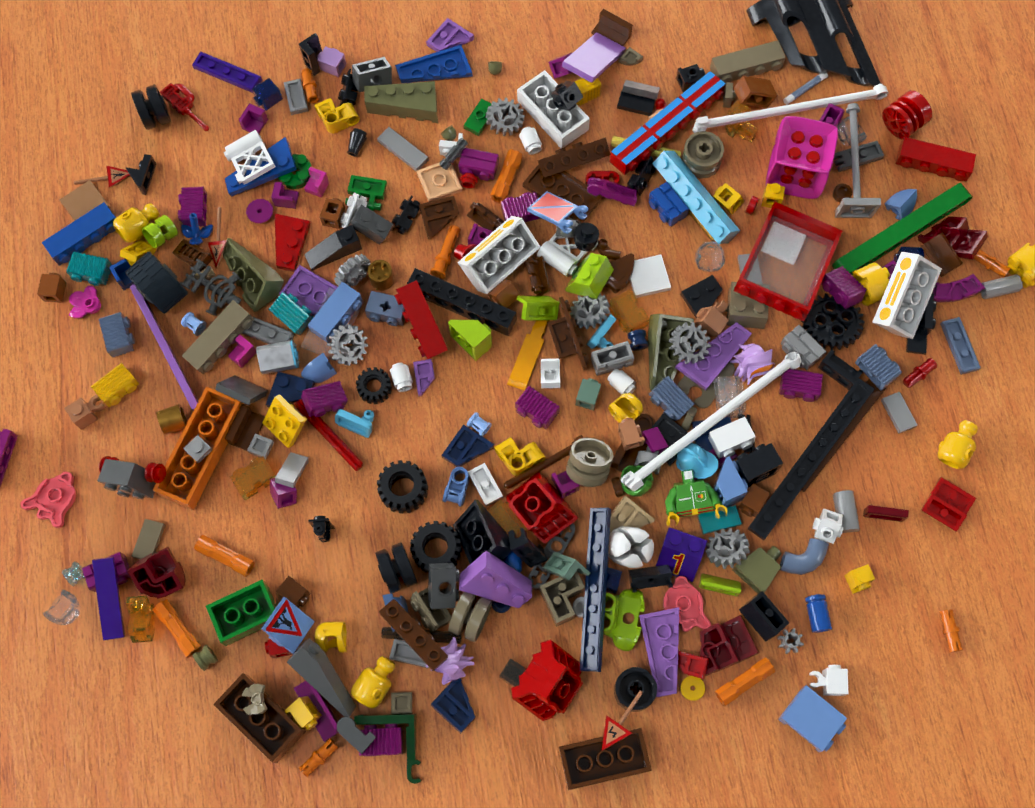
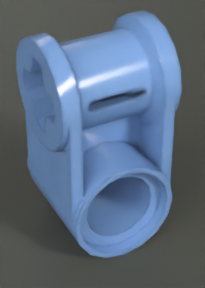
M456 467L452 470L448 485L444 491L443 502L450 501L457 503L460 507L463 506L469 483V475L465 468ZM462 473L465 475L463 481L455 480L457 474Z

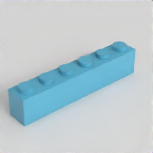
M663 151L652 164L718 244L729 243L740 232V229L675 151Z

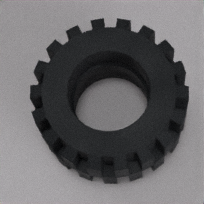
M398 460V464L392 462L390 463L391 467L385 466L383 468L384 473L380 472V480H377V490L384 505L387 508L389 507L391 511L395 512L397 510L401 514H403V511L410 513L413 508L417 510L419 508L418 505H422L425 502L424 497L427 498L428 485L423 471L415 463L412 465L410 461L403 463L402 460ZM407 478L414 482L412 491L407 495L397 496L391 491L393 484L399 479Z
M433 521L434 524L427 522L425 527L420 526L418 528L419 531L413 534L414 538L410 542L411 554L416 565L424 572H429V564L453 563L456 566L457 560H460L462 548L458 534L454 531L453 527H448L444 522L441 524L438 521ZM435 538L445 540L448 544V549L443 556L431 558L425 554V546L430 540Z

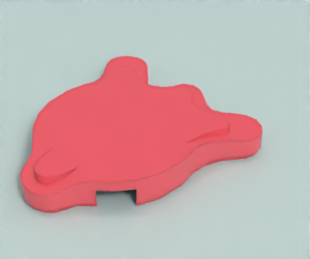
M63 472L54 478L45 479L31 497L21 501V507L24 510L38 508L37 518L41 520L50 519L51 524L55 528H61L64 525V516L72 507L76 498L73 484L74 476L70 472Z
M678 576L674 581L673 587L669 588L664 595L663 609L680 608L679 624L683 632H688L695 626L702 630L711 626V622L703 611L704 603L701 593L688 582L686 577Z

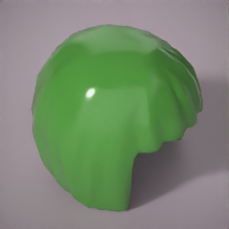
M629 465L622 470L621 478L629 471L636 473L643 466ZM651 473L642 480L644 485L636 491H632L621 482L622 489L630 496H642L651 489L653 475Z

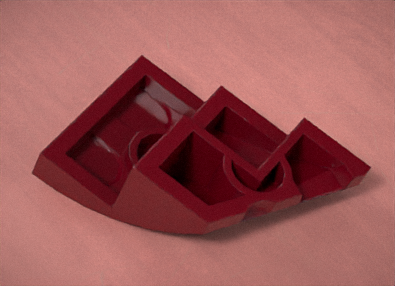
M949 216L942 220L941 223L931 227V231L926 235L920 234L918 241L924 244L943 232L960 258L973 260L988 238L987 231L970 230L967 218Z
M741 615L723 624L718 622L700 631V657L709 659L706 676L760 653Z

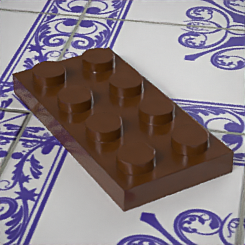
M539 164L523 182V187L531 193L536 192L539 198L548 191L577 206H587L588 211L584 213L587 214V217L602 200V195L594 196L587 192V185L566 171L543 177ZM574 212L569 216V218L576 220L579 224L586 220V218L583 220L579 219Z

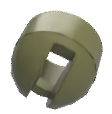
M488 62L489 72L493 75L499 74L502 70V62Z
M451 125L441 135L445 140L452 141L456 138V130Z

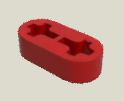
M590 171L586 175L585 184L588 186V180L591 177L610 181L609 178H613L614 183L619 184L620 177L615 171Z

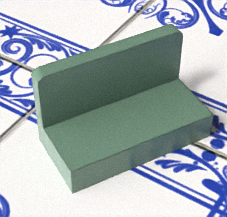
M557 552L551 555L543 567L547 572L566 580H570L576 571L586 576L590 574L576 559Z

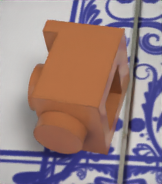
M632 418L623 419L618 425V432L624 450L643 446L645 439L642 436L639 424L636 425Z

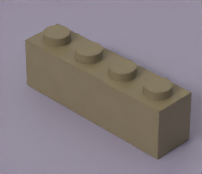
M779 40L714 57L711 60L710 70L724 83H730L731 81L741 79L743 76L761 75L771 70H779L783 67L786 57Z
M232 300L186 350L182 357L199 372L205 374L213 368L218 358L226 354L228 347L236 343V337L252 325L254 318Z

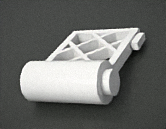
M257 130L225 147L226 151L223 152L229 162L232 160L237 171L235 176L239 184L243 182L245 185L276 167ZM262 149L260 156H256L255 153ZM246 159L244 165L238 164V162ZM252 160H257L255 166H250ZM262 161L269 162L267 165L260 167ZM247 170H252L251 174L244 177Z
M555 233L549 241H546L540 247L537 257L543 256L546 263L566 277L569 275L573 276L578 269L577 264L588 251L580 250V254L576 257L570 253V249L577 247L575 244H569L568 238L573 237L565 238L566 245H559L555 241L565 237L556 236ZM598 241L595 247L592 249V251H594V249L597 247Z

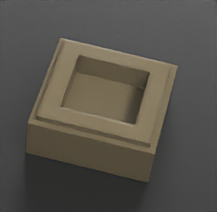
M412 692L391 693V714H412Z

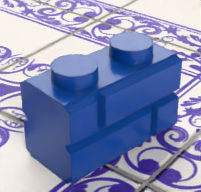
M668 182L660 185L659 188L657 187L649 194L648 203L653 210L656 209L659 212V217L663 223L667 222L672 227L678 221L687 217L689 208Z

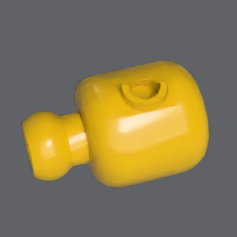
M152 203L146 204L141 211L132 207L116 217L113 221V226L125 242L133 243L143 238L142 228L147 226L149 221L157 219L160 214Z
M964 420L959 424L958 432L948 433L944 441L939 444L938 459L952 468L964 469L976 450V443L971 438L978 431L977 425Z
M384 656L378 658L375 669L365 668L351 689L353 698L368 708L378 707L392 685L387 675L393 672L395 663Z

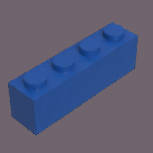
M105 202L44 240L42 244L60 266L71 259L73 252L82 253L86 248L99 242L109 233L115 232L113 221L116 217Z

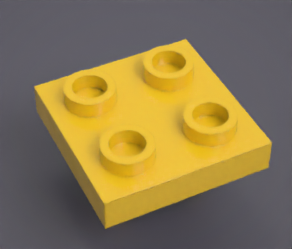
M277 395L274 397L262 423L287 448H290L294 445L307 418L305 416L302 417L294 409L295 406L293 404H289L281 395Z

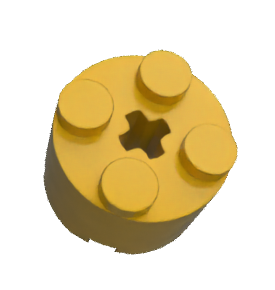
M1030 243L1025 244L1007 260V267L1011 268L1009 273L1011 275H1019L1024 288L1035 285V245L1029 246Z
M873 262L852 272L853 275L851 276L856 278L866 288L864 298L861 301L862 304L869 306L882 300L889 283L888 278L890 277L886 267L882 268Z

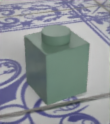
M591 378L587 380L582 379L575 405L594 411L601 384Z

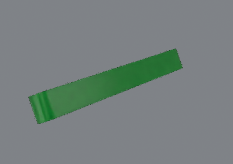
M962 183L956 184L840 257L832 264L833 269L843 266L844 269L846 268V271L853 275L852 272L877 261L969 202L973 196Z

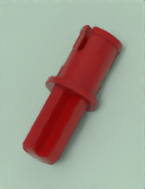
M928 358L919 367H914L913 372L904 378L903 384L907 388H911L918 381L924 380L926 375L937 368V363L932 358Z

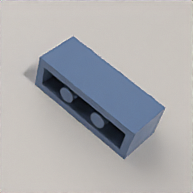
M341 282L308 324L310 331L329 343L331 339L328 337L335 335L333 329L339 330L338 326H345L350 321L351 314L361 307V294L344 282Z

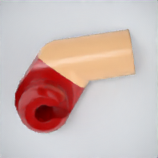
M664 99L656 100L655 113L648 117L649 120L667 106Z

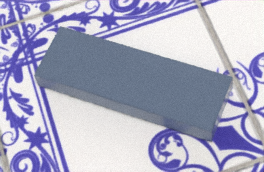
M960 317L942 321L940 323L960 374L979 370L981 367Z

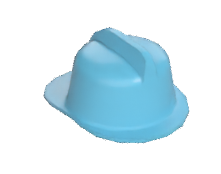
M690 443L678 452L676 465L681 471L692 469L694 478L706 479L716 473L718 460L712 453L702 449L697 444Z

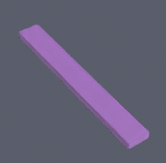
M134 284L130 286V289L191 409L194 411L198 400L147 300L139 293Z

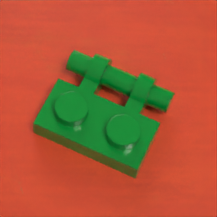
M351 175L347 192L350 195H353V193L359 194V199L360 196L368 197L369 201H367L366 207L371 211H381L382 203H376V199H384L387 181Z

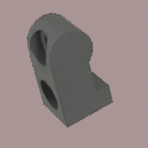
M343 717L337 723L339 734L361 754L377 738L372 732L365 735L356 727V722L350 717Z

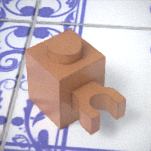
M723 300L720 303L716 302L714 306L701 308L696 315L697 318L694 323L697 326L701 325V330H707L706 334L709 336L720 335L729 320L722 314L727 309L728 304Z
M96 394L88 403L79 398L64 409L73 423L82 430L98 420L94 412L102 411L106 407L103 403L95 406L96 402L101 400Z

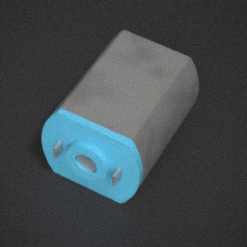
M293 340L256 347L262 375L299 368V355L295 347L297 345H295Z

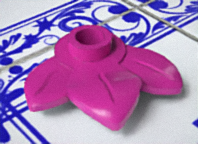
M88 285L84 292L76 291L69 297L70 303L74 306L69 313V316L72 318H82L87 313L95 314L101 308L100 300L97 297V290L93 286Z

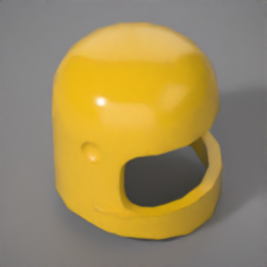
M624 393L608 406V410L618 423H621L626 418H632L635 421L641 415L643 406L634 394Z
M324 622L317 626L315 643L324 652H327L332 647H338L340 653L347 652V629L345 622ZM328 636L336 637L335 639L328 641Z

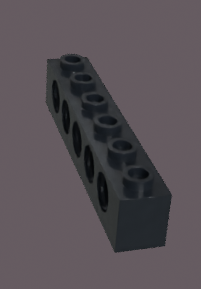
M414 269L407 282L409 284L417 280L425 300L470 320H478L481 324L485 323L490 329L509 336L516 323L515 311L419 269Z

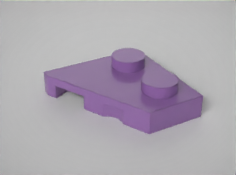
M447 18L426 41V44L429 48L439 52L474 40V35Z

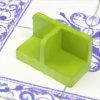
M517 296V300L523 303L521 316L523 320H557L559 301L550 296Z

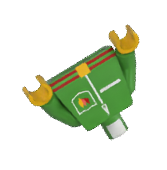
M692 469L681 471L683 482L674 483L665 500L666 513L668 515L666 520L667 526L670 525V519L675 520L677 526L679 517L713 512L714 509H716V518L720 519L719 511H723L727 516V508L722 505L717 492L709 483L704 482L702 479L694 480Z

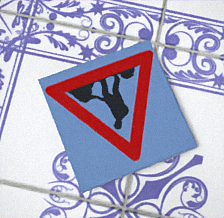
M283 597L261 629L278 646H283L294 654L315 621L287 598Z

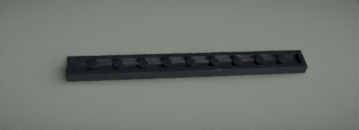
M859 378L856 380L750 524L748 530L762 540L766 539L874 391L873 387Z

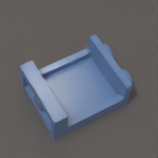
M807 685L801 688L778 718L780 722L784 725H789L811 743L817 752L829 750L834 743L831 739L836 733L839 735L846 727L844 722L847 719Z

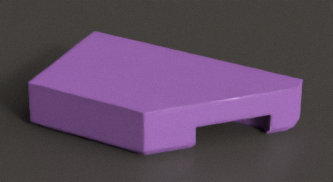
M432 359L413 362L418 396H422L435 379Z

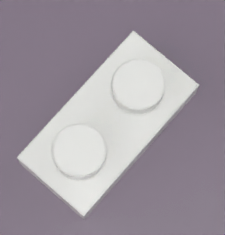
M485 463L468 471V475L486 507L503 498Z

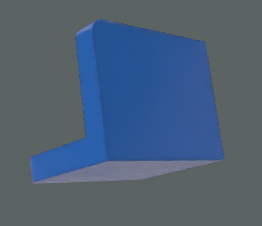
M126 259L109 267L123 290L134 285L125 273L131 267Z

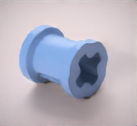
M188 312L181 320L182 326L191 329L196 336L203 333L207 325L205 321L197 319L192 312Z
M475 412L468 420L466 426L472 427L483 437L491 428L492 423H487L479 417V413Z

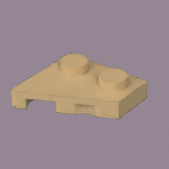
M624 496L611 513L610 533L621 526L641 528L654 522L655 519L627 496Z

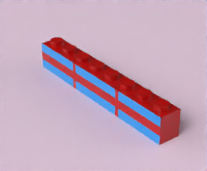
M711 71L708 72L611 151L609 162L624 175L629 171H634L641 161H646L652 152L658 151L663 146V143L673 139L679 130H684L691 120H696L702 111L708 110L716 100L719 101L724 96L726 83Z

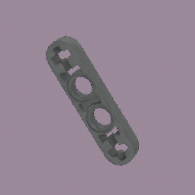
M574 523L569 525L572 532H567L564 536V539H567L566 542L556 536L549 540L544 549L547 558H550L556 552L551 548V544L555 541L562 544V549L557 553L563 555L574 536ZM541 563L534 566L528 576V579L532 581V589L539 590V586L545 584L551 575L542 567ZM537 568H539V570H541L544 573H548L547 576H545L544 574L541 575V584H533V579L531 578H536L538 576L539 571L536 570Z

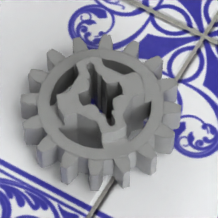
M498 98L497 103L492 101L491 106H488L486 112L487 125L491 124L490 130L496 129V134L502 132L503 136L506 135V132L511 136L513 130L518 132L519 127L522 128L525 115H523L524 110L519 109L520 104L515 105L513 99L508 102L507 98L504 101Z
M363 254L349 258L339 267V272L335 273V283L338 286L341 282L350 287L351 285H357L359 281L366 277L371 261Z
M601 293L597 299L589 298V296H577L579 300L573 301L574 306L570 307L571 313L569 315L571 318H574L579 328L584 326L588 329L591 325L595 328L597 323L602 324V319L607 320L606 314L610 313V304L606 296H602Z
M687 322L682 324V326H677L675 328L676 331L674 330L671 333L673 337L669 339V342L673 343L669 349L675 350L673 356L678 355L679 362L685 359V364H688L690 361L695 364L698 360H703L704 356L709 353L706 349L711 347V344L707 343L711 338L705 337L707 330L701 331V325L696 328L694 322L689 326ZM686 332L685 336L680 337L681 333ZM695 350H700L698 354L693 355Z
M351 324L338 326L339 330L333 329L335 335L328 337L332 340L331 343H327V346L332 348L328 353L334 354L332 359L338 360V364L347 366L357 364V360H363L361 355L367 354L364 350V347H368V344L364 343L367 337L362 336L364 331L358 330V326H351ZM347 343L352 344V346H343V345H344V344H347Z
M729 528L728 532L721 529L720 534L714 532L715 537L708 538L710 543H706L707 550L705 551L710 562L715 563L716 567L722 564L723 569H726L727 565L734 568L735 563L741 565L740 560H746V554L750 553L748 539H746L744 533L740 534L738 529L733 532L732 528Z

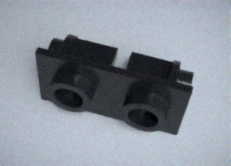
M351 69L342 76L341 84L343 85V90L340 89L338 100H340L339 106L343 103H351L353 106L356 104L357 92L351 91V89L358 90L353 84V77L350 74Z
M652 156L638 164L635 173L639 175L632 174L627 182V187L637 190L639 196L646 189L650 178L656 171L655 166L652 164L654 162Z
M412 195L408 200L404 199L399 208L402 210L399 215L396 214L391 223L394 225L391 231L397 228L400 234L404 235L408 232L413 221L407 217L409 216L414 219L420 210V203L415 200L411 201Z
M315 516L314 519L308 520L321 542L329 541L330 529H335L329 518H326V516Z

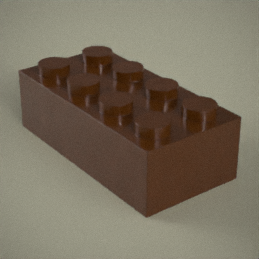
M242 673L213 705L271 762L278 763L306 731L297 725L293 718L286 714L285 710L265 691L263 695L267 711L263 714L248 715L243 708L253 703L251 702V697L242 696V693L246 687L257 683L247 674Z
M642 728L629 730L633 734L603 751V737L560 746L559 752L568 790L652 771Z

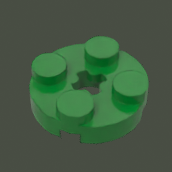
M292 154L296 168L299 171L295 175L292 172L278 177V180L289 189H300L308 182L310 178L308 170L312 166L305 155Z

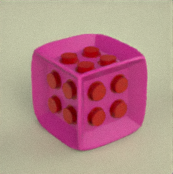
M797 116L784 117L777 131L775 145L771 153L766 185L767 183H778L780 186L785 187L784 194L808 199L819 198L827 184L829 172L833 164L838 139V128L818 120Z

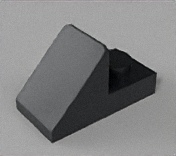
M144 154L143 160L140 161L139 170L126 167L143 195L147 194L156 167V162L152 155Z

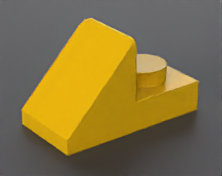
M140 240L121 249L120 257L127 259L132 266L147 252H151L154 255L157 248H153L148 242Z

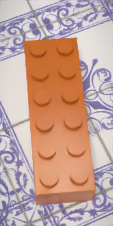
M206 386L165 465V479L161 483H156L153 491L158 496L191 510L195 509L228 444L225 437L243 404L242 402ZM197 435L213 449L199 464L183 449Z

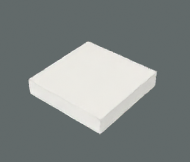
M662 255L634 260V269L629 280L635 298L671 290Z

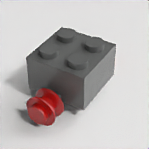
M105 456L99 463L100 475L97 481L104 484L105 489L118 491L117 494L128 498L129 495H132L136 499L143 500L144 497L153 498L155 493L153 488L156 483H161L165 479L166 468L163 464L153 462L149 463L146 468H143L136 463L119 461L116 457Z

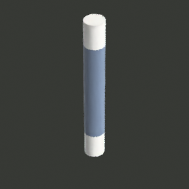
M821 73L784 98V103L788 105L827 78L828 74Z

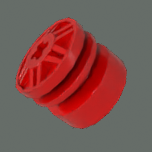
M910 90L900 96L897 101L887 106L882 112V118L887 129L899 139L909 138L919 128L930 122L932 119V109L923 95Z

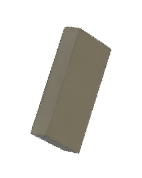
M148 519L144 520L132 553L133 558L142 559L151 553H156L165 528L164 523Z

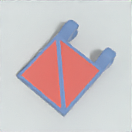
M546 191L527 208V211L557 225L564 233L569 234L572 231V228L569 227L573 225V221L567 218L574 212L579 219H585L587 214L584 213L588 211V207L585 205L577 206Z

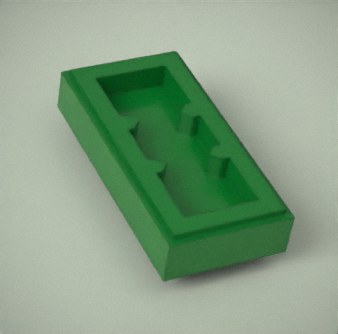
M481 99L464 123V129L479 136L487 125L486 112L491 103Z

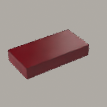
M868 505L864 509L863 516L866 518L903 522L908 518L909 510Z

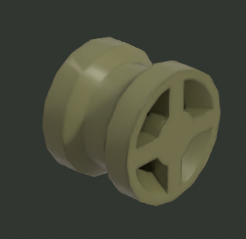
M208 645L203 646L200 652L192 654L196 663L203 671L208 669V665L211 663L215 664L218 661Z

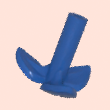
M191 213L189 215L191 227L181 225V231L185 237L192 238L189 240L190 244L198 245L203 242L201 238H207L212 233L213 225H207L200 230L197 214Z

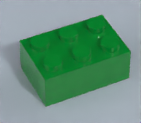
M263 580L206 605L219 641L225 646L261 630L277 607L267 583Z

